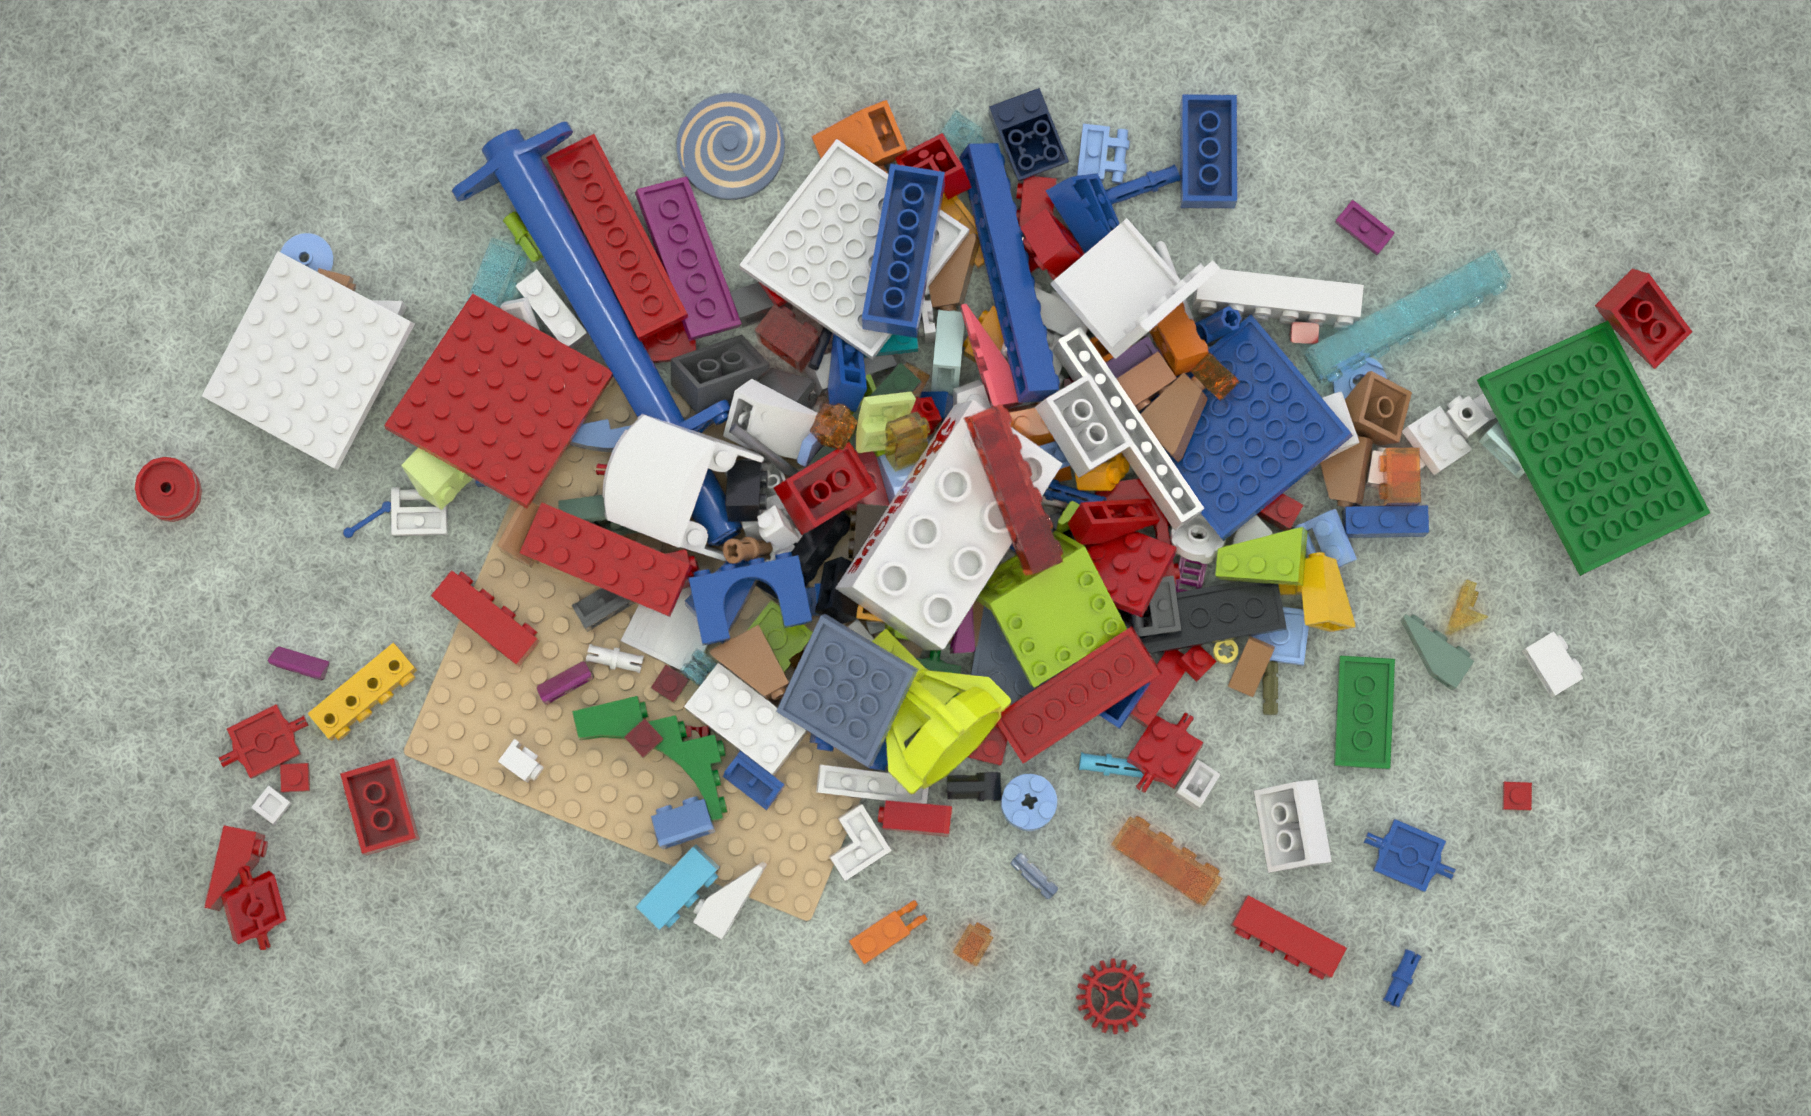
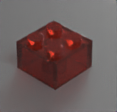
M774 304L755 329L757 340L794 369L802 373L819 339L818 331L807 322H804L803 325L795 319L796 315L787 307L783 306L780 309Z

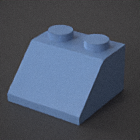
M698 796L683 800V806L672 809V806L668 805L656 809V815L651 816L659 846L663 850L715 833L705 799L699 800Z

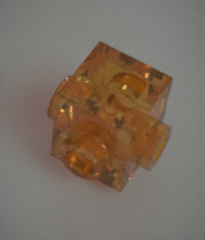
M824 403L820 412L815 417L810 432L821 445L844 450L858 422L850 414L851 410L845 405Z

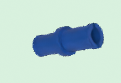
M1407 949L1404 951L1397 971H1393L1391 975L1393 978L1383 998L1384 1002H1390V1005L1398 1008L1407 987L1411 986L1414 981L1411 978L1422 958L1419 954L1414 955L1415 952Z

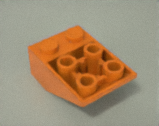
M887 100L861 109L812 136L820 159H822L836 139L877 167L895 162V157L907 151Z

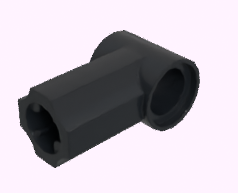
M981 772L976 773V775L947 776V800L977 799V801H1001V773Z

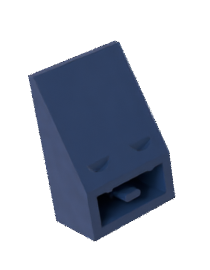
M1040 88L989 106L988 115L1018 181L1069 163Z

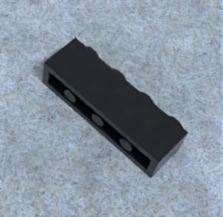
M844 511L806 532L798 543L795 542L793 544L795 547L791 553L792 556L798 555L805 587L816 577L819 568L832 555L834 547L840 539L848 533L851 518ZM758 580L755 585L766 596L779 603L774 590L766 583Z

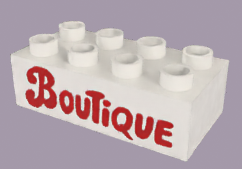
M974 400L954 405L838 583L836 589L922 649L944 650L1062 466V463Z

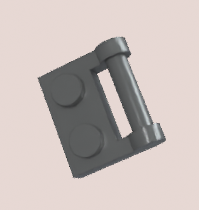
M1174 576L1163 577L1149 603L1152 626L1144 627L1143 617L1131 614L1133 629L1138 637L1182 631Z

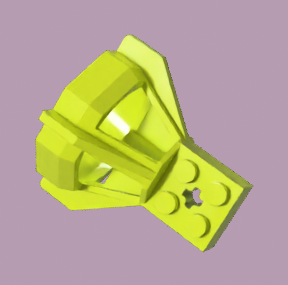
M885 629L872 642L918 669L886 736L888 772L909 794H914L920 788L924 790L947 777L974 752L1001 719V712L1011 704V699L989 677L926 669ZM920 728V731L906 748L904 742Z

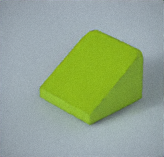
M1074 501L1069 502L1057 522V531L1063 533L1070 529L1067 523L1079 507L1078 503Z

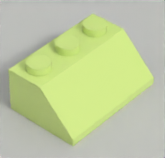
M417 448L401 465L418 494L440 510L450 503L460 490L473 479L420 448Z

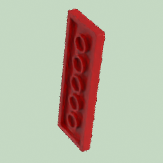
M543 502L540 504L519 552L522 555L668 617L671 616L692 568V565Z
M1130 627L1001 712V719L997 724L1024 764L1161 675L1162 672L1133 627Z

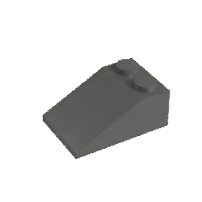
M739 335L672 358L671 385L698 414L722 400L729 401L733 398L736 389L750 379H757L770 368V364L743 335Z

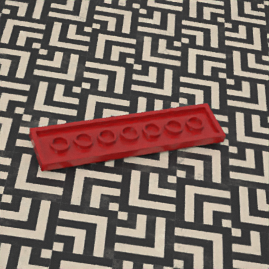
M595 134L547 156V162L639 341L689 318Z

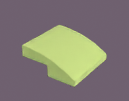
M912 392L864 397L856 431V450L858 453L906 446L913 428L908 420L916 401Z

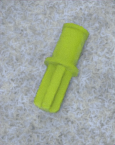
M516 211L508 214L503 219V222L515 237L514 242L516 245L520 244L532 262L535 263L541 260L543 255Z

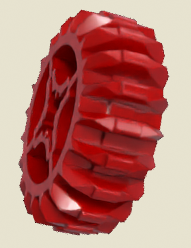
M1111 958L1110 967L1108 968L1104 960L1099 961L1101 970L1098 971L1094 965L1090 966L1089 969L1094 975L1090 977L1084 973L1082 978L1088 981V984L1079 983L1077 988L1085 990V995H1076V999H1085L1086 1003L1078 1006V1009L1082 1011L1087 1008L1089 1011L1083 1019L1087 1021L1093 1016L1095 1020L1091 1025L1092 1028H1096L1099 1022L1103 1023L1102 1033L1107 1032L1108 1025L1112 1026L1113 1034H1118V1025L1122 1026L1124 1032H1128L1127 1022L1130 1021L1132 1026L1137 1027L1139 1024L1135 1020V1016L1137 1015L1141 1019L1146 1018V1015L1140 1011L1141 1007L1145 1009H1150L1151 1007L1150 1004L1143 1003V998L1152 997V993H1143V988L1149 987L1150 983L1144 982L1140 984L1139 980L1145 974L1141 972L1135 976L1133 974L1137 968L1135 964L1129 970H1126V960H1122L1120 967H1116L1115 958ZM1107 973L1123 975L1115 986H1107L1097 980ZM1130 980L1137 992L1136 1005L1130 1003L1124 995V990ZM1122 984L1119 990L1121 994L1118 996H1122L1121 1000L1126 1005L1122 1002L1114 1001L1106 1009L1109 1003L1107 998L1109 997H1107V992L1102 987L1107 991L1113 992ZM1092 987L1097 989L1104 997V1003L1099 1012L1095 1010L1091 1001ZM1114 1006L1122 1007L1130 1012L1128 1016L1120 1020L1105 1018Z

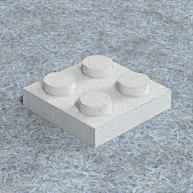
M1441 406L1402 430V433L1433 475H1436L1472 450Z

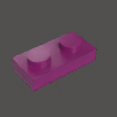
M1354 200L1348 204L1335 221L1338 226L1375 255L1382 251L1395 234V232Z

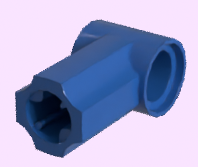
M1229 306L1195 322L1200 339L1205 340L1206 344L1238 329L1242 318L1238 310H1234Z

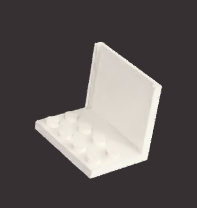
M1126 218L1050 284L1116 359L1220 268L1213 260L1205 267L1200 263L1180 280Z

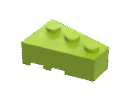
M1299 527L1218 548L1215 576L1220 580L1303 586L1308 531L1304 527Z

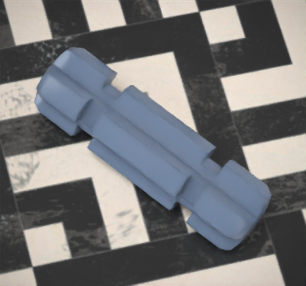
M1022 853L1017 854L1011 861V866L1017 872L1020 870L1022 872L1021 875L1036 890L1039 888L1041 890L1040 894L1049 900L1058 891V887L1052 881L1048 882L1047 877L1033 863L1029 864L1027 862L1029 859Z

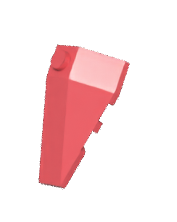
M962 304L960 310L992 412L1022 405L1023 403L1018 401L1010 365L968 305Z

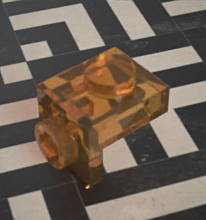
M1208 353L1191 370V373L1205 388L1220 401L1240 382L1211 353Z

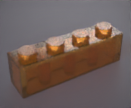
M1136 816L1135 819L1129 817L1110 846L1201 907H1204L1223 879L1218 875L1220 871L1207 862L1205 865H1202L1196 861L1197 855L1189 849L1182 847L1180 850L1172 845L1174 840L1160 831L1157 835L1148 829L1151 824L1141 817Z

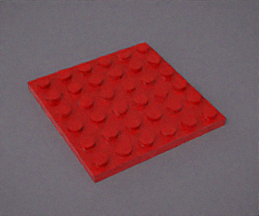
M472 293L384 426L391 433L527 509L613 378L610 369Z

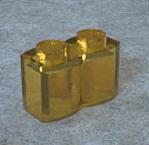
M916 411L886 423L887 441L885 443V456L895 472L915 465L929 445L927 438L930 427L926 418H922Z

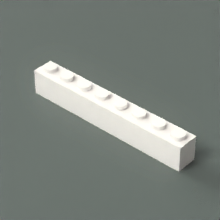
M1079 327L1058 340L1053 348V352L1072 380L1075 382L1085 375L1091 374L1133 442V445L1122 453L1173 529L1176 531L1198 517L1204 507L1083 329Z

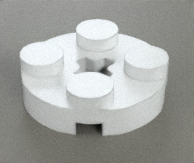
M1201 513L1176 531L1173 527L1171 529L1170 539L1172 545L1177 547L1176 554L1188 560L1209 564L1213 561V558L1217 557L1218 548L1225 547L1226 540L1223 541ZM1200 533L1203 535V539H1195L1193 536Z

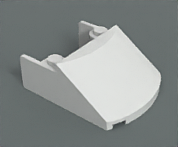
M641 414L638 420L621 435L608 461L603 481L605 518L678 548L682 547L727 562L720 549L706 545L708 534L704 526L690 521L695 503L708 469L718 472L728 471L733 467L737 455L758 462H763L764 457L753 450Z

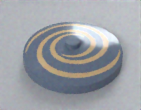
M723 93L701 101L686 115L677 136V155L684 175L687 176L690 183L698 190L717 199L739 200L759 193L774 180L784 159L785 141L778 119L765 104L744 94Z

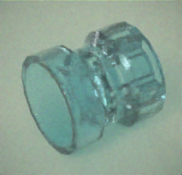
M696 648L691 654L692 659L680 668V672L693 683L701 686L706 679V675L715 668L717 663L707 654Z

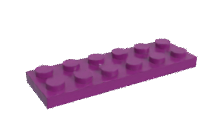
M687 176L636 189L635 195L658 258L689 318L682 320L689 341L739 328L742 323Z

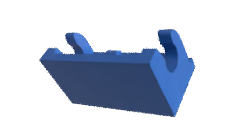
M741 750L723 775L726 780L765 810L771 806L785 787V784Z

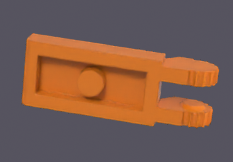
M915 900L897 912L893 911L849 940L863 964H866L908 936L910 931L928 920L925 914L918 916L907 926L901 920V916L913 911L918 906Z

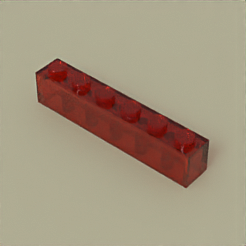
M997 404L964 417L1024 574L1033 575L1062 563L1061 555H1063L1061 544L1057 539H1054L1051 531L1053 528L1052 521L1049 515L1044 513L1041 506L1042 495L1039 489L1034 487L1031 480L1032 470L1026 460L1024 461L1020 452L1022 444L1019 437L1013 434L1010 426L1012 419L1009 411L1003 408L1002 404Z

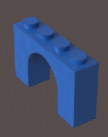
M791 552L775 555L776 560L765 562L764 558L749 560V566L738 568L736 563L721 566V571L710 574L709 569L693 572L694 577L689 578V584L702 645L730 640L724 612V600L728 591L735 584L744 580H759L774 590L779 601L784 628L812 623L798 555L792 556Z

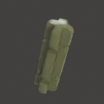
M1269 661L1264 672L1265 677H1263V700H1265V703H1263V714L1277 715L1278 677H1276V674H1278V662Z

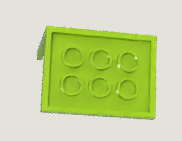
M1057 530L998 565L976 598L977 602L992 611L1027 680L1034 688L1127 629L1085 546Z

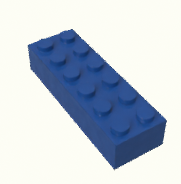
M890 164L862 314L863 330L917 338L945 187V172Z

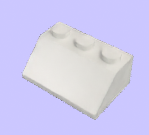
M1317 780L1297 781L1254 791L1268 873L1332 862Z

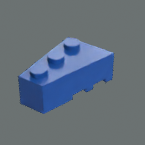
M1098 173L1069 177L1046 190V193L1084 253H1087L1120 224Z

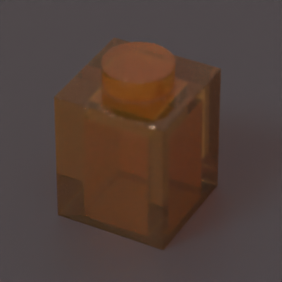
M976 922L975 926L969 923L952 953L977 967L994 938L989 935L991 930Z

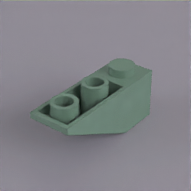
M1405 614L1400 621L1429 675L1453 691L1474 663V660L1469 658L1471 654L1460 646L1455 648L1447 643L1448 638L1437 630L1431 632L1424 627L1425 622L1414 614L1408 616Z

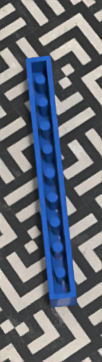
M999 143L968 144L959 158L972 187L967 191L1004 344L1007 347V356L1019 403L1044 401L1059 390V377L1055 374L1053 353L1049 349L1047 342V328L1043 324L1040 314L1041 304L1036 297L1034 289L1035 280L1030 273L1028 265L1029 256L1028 252L1024 249L1022 241L1023 232L1016 216L1017 207L1012 200L1010 192L1011 183L1010 179L1006 176L1004 168L1005 158L1000 152Z

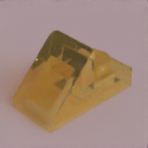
M1468 579L1463 582L1445 634L1452 635L1488 618L1487 615L1468 609L1469 606L1474 607L1479 594L1478 591H1475L1476 582Z

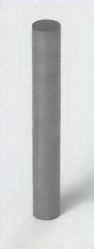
M735 423L731 426L729 430L731 434L763 456L765 460L789 478L799 472Z

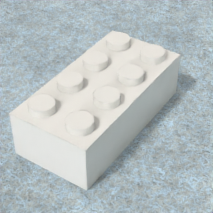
M719 663L684 706L693 716L736 749L741 750L773 776L807 734L804 728L777 713V707Z

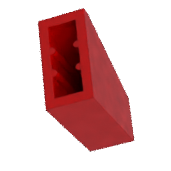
M886 800L885 807L879 806L878 823H883L882 830L949 837L952 806Z

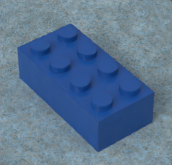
M1182 94L1180 101V208L1235 209L1237 203V95Z

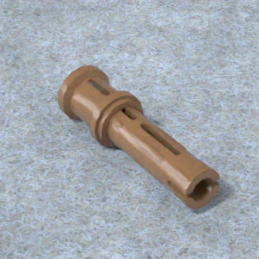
M745 537L742 540L729 539L723 546L724 557L732 564L739 563L742 560L757 559L759 556H768L773 550L771 542L767 543L764 539L756 540L753 537Z

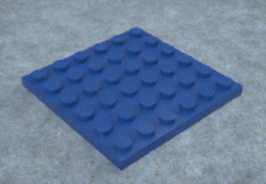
M1252 314L1239 324L1240 327L1226 334L1208 349L1204 368L1185 373L1190 379L1195 376L1205 386L1202 392L1208 399L1183 458L1177 462L1166 451L1204 507L1201 514L1223 541L1353 437L1349 429ZM1158 394L1157 396H1155L1154 398H1152L1150 401L1153 402V401H1154L1157 397H1159L1160 395Z

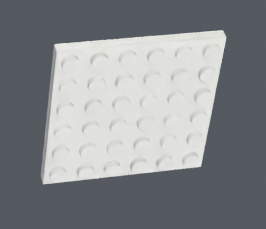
M836 139L746 255L739 267L873 360L892 335L862 329V314L888 174ZM940 210L926 289L969 234L967 227L942 210Z
M278 251L202 396L338 470L415 323Z

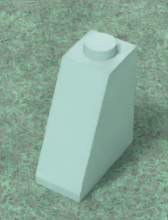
M938 310L931 391H947L948 395L953 396V389L959 387L964 334V320L961 312Z

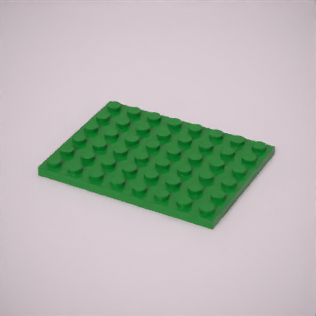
M1608 320L1477 379L1482 392L1579 576L1711 513Z

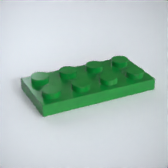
M1339 656L1334 766L1387 770L1391 768L1395 659Z

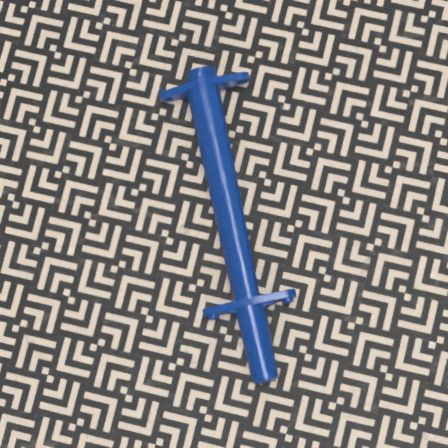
M568 122L558 123L527 140L524 139L520 130L513 129L503 132L488 141L482 148V153L487 160L486 164L457 184L452 189V193L457 201H464L500 182L637 417L641 414L648 415L699 433H703L714 423L720 425L727 421L731 407L727 400L717 402L691 418L684 420L642 341H639L611 284L541 157L573 134V130ZM708 469L691 517L694 522L701 524L707 530L708 545L718 547L727 540L739 535L742 525L740 522H728L725 506L726 495L712 469Z

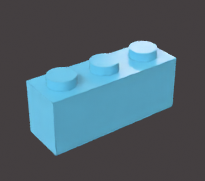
M695 844L639 902L636 908L659 930L664 925L670 928L680 918L677 912L681 907L685 905L689 908L700 897L696 892L703 885L708 888L719 877L715 872L720 866Z

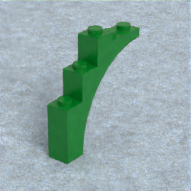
M638 696L572 711L577 735L581 741L596 738L625 739L624 737L644 718L649 717L645 701L640 702ZM676 715L649 721L648 723L664 739L654 749L665 754L681 766L695 782L705 799L712 821L724 820L723 813L728 812L724 796H718L716 787L721 786L718 769L712 770V766L722 764L721 757L726 756L723 741H717L714 734L683 742L682 738L687 737L684 720L678 721Z

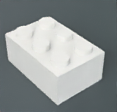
M1090 373L1046 398L1035 407L1078 478L1133 445V442Z

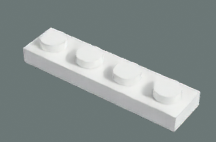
M819 765L816 793L927 804L928 788L924 790L920 788L914 794H909L890 773Z

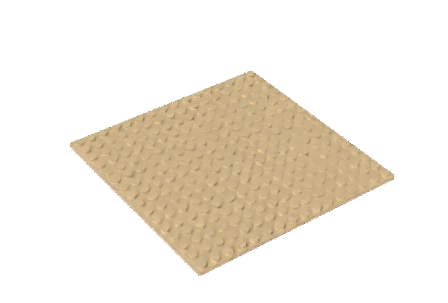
M597 362V363H599V364L605 366L606 368H608L607 365L602 364V363H600V362ZM614 376L583 424L608 419L611 429L633 425L638 420L637 415ZM669 391L684 420L697 414L681 395ZM727 421L720 425L714 423L702 433L741 446L723 436ZM568 445L532 502L538 506L543 502L559 509V500L603 495L605 475H597L596 470L606 471V469L596 468L598 463L608 464L612 452L592 451ZM737 455L736 460L746 459V457ZM780 456L798 471L805 467L797 463V459ZM712 470L726 495L727 477L725 472ZM511 500L474 588L477 591H480L482 588L495 598L492 603L500 609L505 605L515 613L516 617L514 620L521 626L526 622L538 632L535 637L540 642L521 666L518 667L459 620L406 743L404 754L672 866H675L697 844L720 866L715 872L719 877L713 883L722 887L759 863L765 862L767 866L750 893L749 898L802 920H811L834 866L829 856L841 849L847 834L838 818L859 805L861 800L858 797L816 793L819 765L873 771V769H869V767H866L835 747L833 752L818 750L817 744L809 743L811 733L807 731L805 737L774 775V777L785 784V787L771 806L765 810L723 777L725 770L740 751L711 729V735L715 734L717 741H723L726 756L721 757L722 764L712 766V770L718 769L721 786H716L718 796H724L728 812L723 813L724 820L713 822L715 833L663 850L659 846L651 816L656 815V809L671 805L672 809L683 806L682 801L688 798L698 796L699 800L704 799L697 785L681 766L655 749L645 758H642L626 739L596 738L581 741L577 735L572 711L638 696L640 702L645 701L649 717L645 719L648 722L676 715L678 721L684 720L685 726H706L688 712L684 706L718 664L712 657L710 650L722 643L718 642L707 646L693 676L689 678L686 676L687 673L621 641L639 605L638 603L631 605L587 632L571 605L599 590L600 587L541 562L539 564L534 563L532 568L503 554L497 547L501 536L519 505ZM844 511L851 518V511ZM743 526L740 530L741 533L735 536L734 539L742 540L746 537ZM851 527L848 533L834 547L832 555L824 562L838 557H844L853 562V558H849L848 555L849 538H855V531H851ZM642 533L621 535L664 554L685 549L682 547L678 548ZM724 544L718 547L713 545L712 547L718 548L723 552ZM686 549L690 556H695L700 571L709 569L710 574L714 573L726 562ZM768 555L759 556L758 558H764V560H769L771 557ZM824 563L819 568L816 577L805 588L815 587V583L821 582ZM755 586L729 633L730 640L746 632L771 600L777 605L779 603L766 596ZM812 616V623L803 625L813 632L820 616ZM855 620L850 621V622H847V623H844L843 625H845L846 627H848V626L851 625ZM859 620V622L869 632L866 621ZM880 633L874 634L872 637L875 639ZM897 639L915 658H920L923 650L912 641ZM589 644L614 650V647L620 648L621 652L644 656L642 664H639L642 665L640 673L617 667L613 670L608 665L590 661L586 662ZM584 661L594 677L593 680L548 705L544 704L537 691V686ZM792 664L785 672L789 683L795 672ZM665 665L689 679L688 684L675 704L651 689V686ZM771 698L768 701L778 708L782 698L775 701ZM692 730V737H683L682 739L684 742L700 738L696 731ZM514 739L522 744L519 748L521 751L526 747L538 756L535 761L544 767L535 781L530 779L528 783L498 762Z

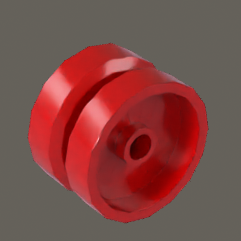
M160 457L152 459L141 468L136 476L134 489L137 500L146 511L162 521L175 522L186 519L195 512L201 502L202 487L200 479L191 468L176 458ZM169 485L171 490L166 492L165 488Z

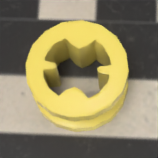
M1233 640L1217 642L1213 648L1214 658L1222 664L1231 663L1238 655L1237 644ZM1221 644H1224L1226 647L1231 646L1233 648V651L1230 652L1232 657L1220 656L1218 651L1221 648L1219 646Z

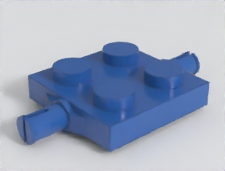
M1396 819L1393 820L1389 832L1383 838L1369 832L1366 834L1367 838L1364 839L1363 843L1379 849L1378 859L1373 868L1374 872L1421 892H1426L1431 878L1436 873L1450 880L1454 876L1455 868L1440 863L1441 853L1446 840Z

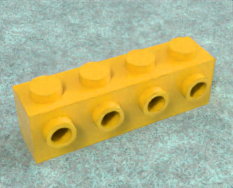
M393 642L307 714L329 740L333 741L336 738L339 741L350 733L351 729L349 727L357 720L359 723L366 720L373 713L370 709L377 703L383 705L394 696L392 693L394 689L399 685L405 687L415 679L413 674L417 669Z

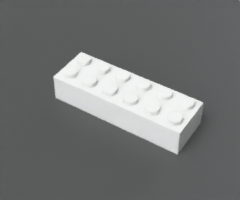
M1219 269L1194 291L1192 310H1198L1199 315L1211 316L1214 312L1230 306L1232 309L1238 310L1240 316L1252 314L1257 322H1268L1269 318L1279 319V323L1284 325H1291L1293 322L1299 321L1318 323L1319 328L1326 324L1334 325L1333 329L1349 331L1350 327H1355L1361 317L1364 285Z

